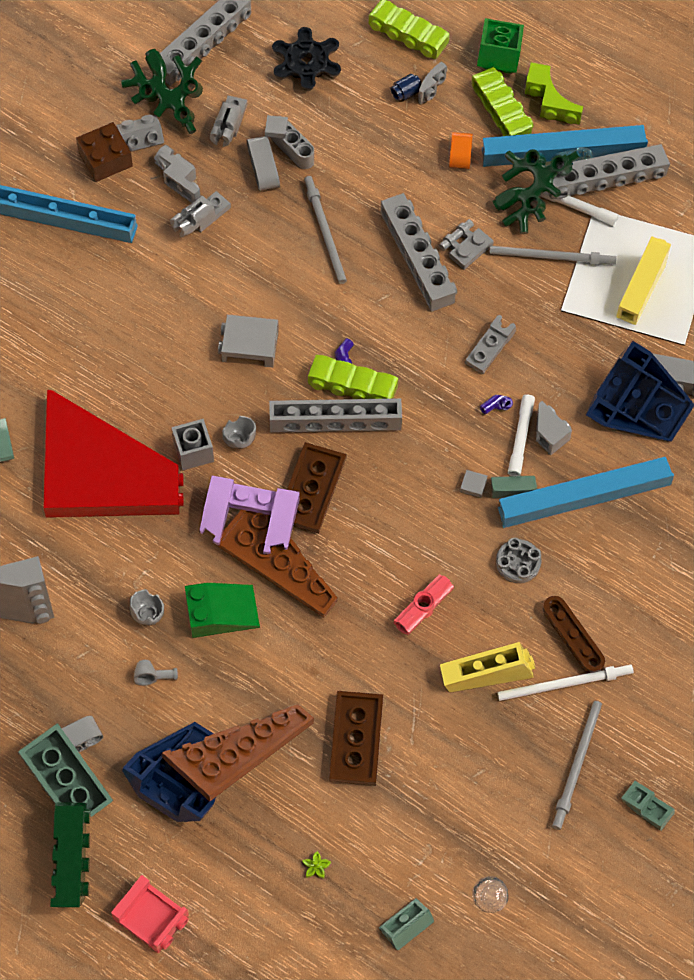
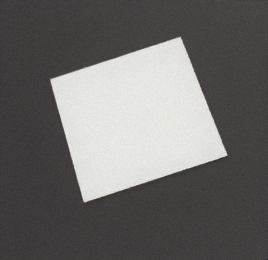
M621 215L618 216L614 226L592 216L580 253L591 254V252H599L600 255L617 256L616 264L599 263V265H590V262L577 261L561 311L685 346L694 315V235ZM651 236L670 243L671 247L666 267L637 324L634 325L616 316L627 287Z

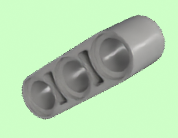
M289 121L286 138L270 137L299 168L309 169L314 165L313 145Z
M262 136L247 139L248 152L259 191L280 187L279 176L268 137Z
M86 716L62 728L78 752L97 744L103 739V734L93 716Z

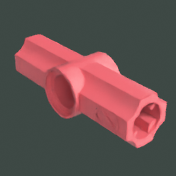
M439 574L423 591L418 592L414 600L394 620L398 630L403 634L409 635L425 618L430 617L437 605L454 589L450 580ZM426 602L429 606L421 607L419 603Z

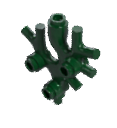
M151 49L145 53V60L153 73L151 79H146L137 61L131 62L130 66L135 76L131 79L121 80L122 88L139 87V93L131 97L133 103L136 105L144 99L148 102H155L159 98L158 107L153 112L156 116L160 118L163 112L170 108L174 111V117L181 123L182 127H186L189 134L195 133L196 128L193 125L195 115L185 106V98L187 96L197 98L203 92L202 85L194 79V73L202 63V60L196 56L190 65L186 66L180 55L173 58L181 75V82L174 89L167 88L165 84L167 76L166 64L160 52L156 51V49Z
M535 149L529 150L524 158L517 157L511 151L506 152L505 158L513 164V167L502 175L505 182L524 171H529L534 176V181L530 187L507 189L493 200V204L498 211H505L515 203L522 202L520 209L502 220L506 227L515 221H519L520 234H527L528 217L530 214H534L538 222H543L546 219L543 214L546 204L539 197L543 192H548L555 198L560 196L561 191L553 185V180L558 174L566 176L572 171L573 162L581 157L577 150L569 155L555 156L551 160V164L547 166L545 165V156Z

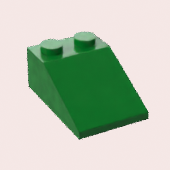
M485 18L477 66L485 70L494 67L496 70H501L504 73H517L524 25Z
M201 583L185 586L192 638L260 628L253 585Z

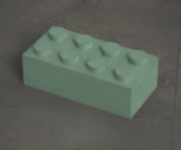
M58 723L18 751L21 759L55 805L58 802L87 803V809L91 810L92 817L113 801Z

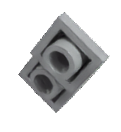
M442 61L423 80L419 89L418 102L420 104L427 100H432L436 95L437 85L445 81L447 66Z

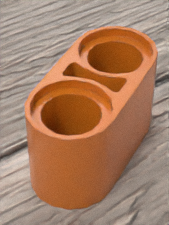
M452 132L449 167L470 169L473 134Z

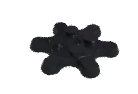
M301 27L298 30V40L295 43L277 40L272 45L275 54L285 58L282 64L274 68L276 78L280 80L289 76L301 78V86L306 91H311L315 87V77H320L322 74L337 77L341 72V66L338 63L332 62L328 57L337 51L339 41L335 38H329L323 42H316L312 38V30L308 27ZM304 57H309L312 60L309 61L308 64H306V62L302 61L301 59Z

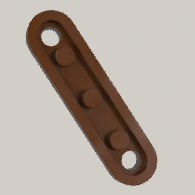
M559 596L548 597L543 605V613L583 670L587 673L602 671L605 665L604 655L569 606ZM555 607L558 611L552 612L550 608ZM594 661L597 665L591 666L589 662Z

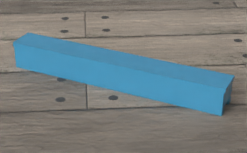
M644 125L483 138V167L512 165L505 158L507 151H511L519 158H524L529 150L535 149L545 156L546 162H549L557 155H569L577 150L581 156L579 159L645 148L647 147L648 139H646Z
M0 185L1 215L128 243L133 242L138 227L135 214Z
M662 457L499 499L501 506L498 507V511L503 523L502 526L506 528L670 486L674 473L670 469L667 458Z

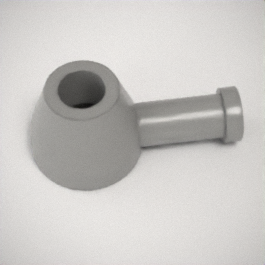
M149 660L139 661L134 671V682L142 686L151 685L157 679H178L177 668L155 670Z

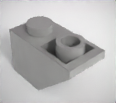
M541 401L537 411L536 441L552 455L570 441L572 429L567 421L561 420L556 415L555 410L550 405L547 406Z

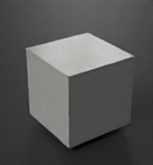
M204 419L171 427L173 443L182 471L214 462L213 446Z

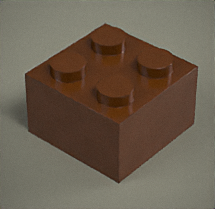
M114 122L76 137L78 152L95 182L133 167L131 151Z

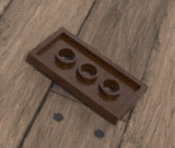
M307 442L304 443L287 490L299 492L300 497L294 527L317 534L320 533L347 454ZM322 465L325 470L317 473L313 470V467ZM308 484H315L318 486V489L310 492L306 489V486ZM301 503H309L311 508L303 511L299 508V505Z
M337 691L329 782L376 786L383 694ZM356 711H361L364 713L365 718L361 721H356L352 718V714ZM353 733H359L363 736V740L359 743H354L350 740V736ZM351 755H357L361 758V762L357 765H352L348 762V758Z

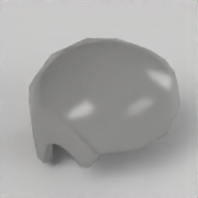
M239 416L234 422L229 420L222 430L224 442L234 449L250 446L255 440L256 423L246 416Z
M143 589L132 595L129 610L136 622L149 626L156 624L164 616V603L158 594L152 595L148 590Z

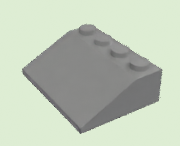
M39 556L0 566V618L32 624L36 622L45 623L55 618Z

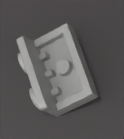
M145 115L141 119L134 121L125 120L117 125V129L130 151L164 143L161 124L156 115Z

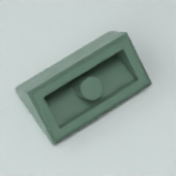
M535 476L491 477L492 498H505L536 490Z
M415 898L382 924L379 929L394 948L400 950L434 922L430 910Z

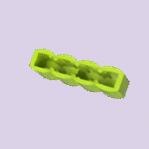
M380 0L369 14L368 24L373 30L386 33L392 40L402 41L410 49L420 50L425 57L437 59L449 43L450 34L446 30L432 25L421 17L414 16L403 8H398L388 0Z
M492 67L472 76L471 85L476 95L481 99L488 113L491 114L494 123L501 130L503 136L532 134V128L534 127L532 119L526 116L521 102H517L514 98L512 88L504 83V77L500 71L498 72Z
M315 355L308 374V384L316 390H330L337 396L346 395L351 396L353 399H394L399 379L388 373L376 372L370 368L356 366L345 361H336L324 355Z

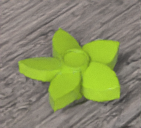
M318 851L314 853L313 860H302L303 864L309 867L306 872V878L312 877L316 873L319 878L324 879V869L328 868L331 864V861L321 859Z

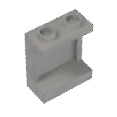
M227 315L226 323L222 322L221 335H224L223 341H219L218 354H222V362H227V357L265 360V367L273 368L279 332L278 320Z

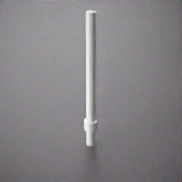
M633 666L605 667L604 670L595 673L497 692L498 700L502 701L604 679L611 681L615 680L618 676L633 674Z

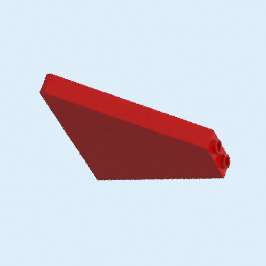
M47 390L43 506L46 518L180 515V506H184V494L180 493V486H184V474L179 473L178 464L55 391Z

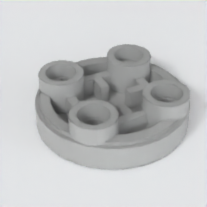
M511 538L501 546L497 553L496 566L498 572L510 582H528L535 578L540 570L541 551L528 541Z

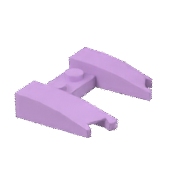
M212 476L204 506L200 533L203 534L205 529L215 535L213 543L220 545L229 507L271 515L263 554H271L270 547L283 544L284 549L288 550L300 500L299 492L277 488V492L234 484L233 479Z

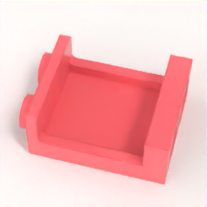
M143 875L140 876L111 912L113 920L157 953L162 948L166 950L174 939L172 937L177 929L182 930L189 920L187 918L189 916L188 909L184 906L181 908L150 885V881Z

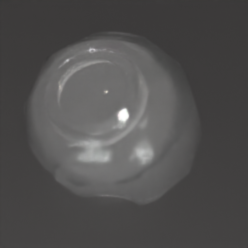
M483 877L472 888L473 902L483 912L495 913L501 911L508 902L507 886L498 877Z

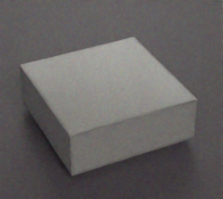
M267 115L265 137L286 138L288 117Z
M466 470L460 492L481 498L488 476Z

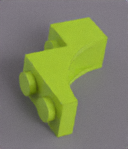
M531 62L525 94L543 97L540 117L580 125L583 106L568 101L557 92L550 77L551 66Z

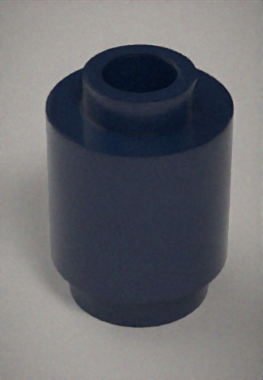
M410 73L394 82L390 90L397 101H404L418 93L422 83L417 75L414 76Z

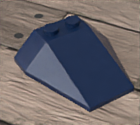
M632 340L619 355L596 391L585 415L605 427L672 442L694 408V403L653 353Z
M194 722L137 752L122 768V772L140 799L174 821H201L213 807L216 797L211 801L206 799L162 758V752L167 750L172 752L181 749L182 745L191 743V745L198 743L214 733Z

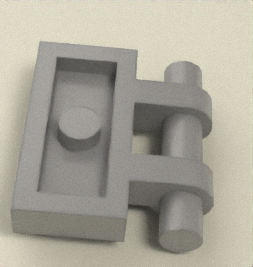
M470 219L465 223H460L452 234H447L439 244L443 251L448 247L452 249L449 253V258L464 270L485 253L490 246H493L494 240L479 228L471 232L469 229L474 226V223ZM463 236L465 240L459 244L456 240Z

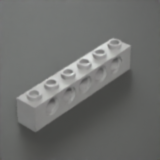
M219 0L160 53L167 69L165 83L171 86L174 82L181 79V75L173 61L175 56L180 55L186 66L190 65L196 56L199 59L207 56L216 44H220L226 35L233 32L243 20L249 18L251 15V0Z
M662 144L575 161L573 162L572 171L566 176L558 174L553 180V185L561 191L560 196L557 198L562 199L568 195H582L586 192L601 191L609 187H621L625 184L640 183L653 178L660 179L666 176L670 162ZM548 193L550 199H555L552 194Z
M402 193L381 201L380 213L431 312L454 304L457 288L454 282H450L445 265H441L437 249L432 248L429 234L422 229V221L419 216L415 215L411 200H407L405 194Z
M401 398L269 401L270 433L401 430L402 427Z

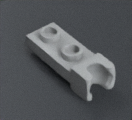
M501 315L494 319L490 328L465 360V364L481 374L485 373L516 332V325L514 323H511L507 328L501 327Z

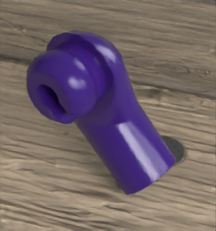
M346 338L335 351L336 361H345L352 364L348 352L354 346V343L350 339Z
M494 395L480 405V410L485 415L493 409L508 410L513 406V400L507 396Z

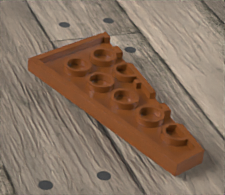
M241 509L223 531L220 545L216 546L325 618L337 602V596L323 578L316 573L312 564L302 555L301 550L291 537L288 550L284 549L283 544L270 547L271 554H263L271 515Z
M297 704L274 712L271 717L262 720L258 718L252 720L250 724L243 727L238 725L209 735L198 743L192 745L191 743L184 744L181 749L172 752L167 750L162 752V758L206 799L211 801L314 724V717Z

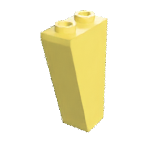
M651 236L618 307L617 318L634 325L637 324L666 267L671 247L670 243Z
M517 642L440 664L444 686L449 692H456L533 678L532 670L535 669V663L528 649H524L521 643Z

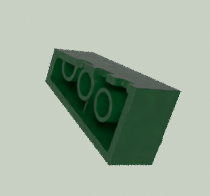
M58 802L55 805L53 838L57 842L53 847L52 861L53 864H56V869H53L51 886L56 888V895L54 898H51L50 907L80 908L85 900V896L89 897L90 884L85 882V872L90 870V858H86V848H90V833H86V824H90L91 810L87 809V803Z

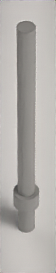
M307 176L304 178L308 190V199L312 202L339 284H344L347 282L320 202L319 190L315 187L312 176Z
M490 246V254L590 262V265H599V263L616 264L617 257L600 255L599 252L586 254Z
M593 701L562 797L557 802L555 808L557 812L552 825L556 830H561L565 816L569 814L572 805L570 803L602 707V703L599 701Z

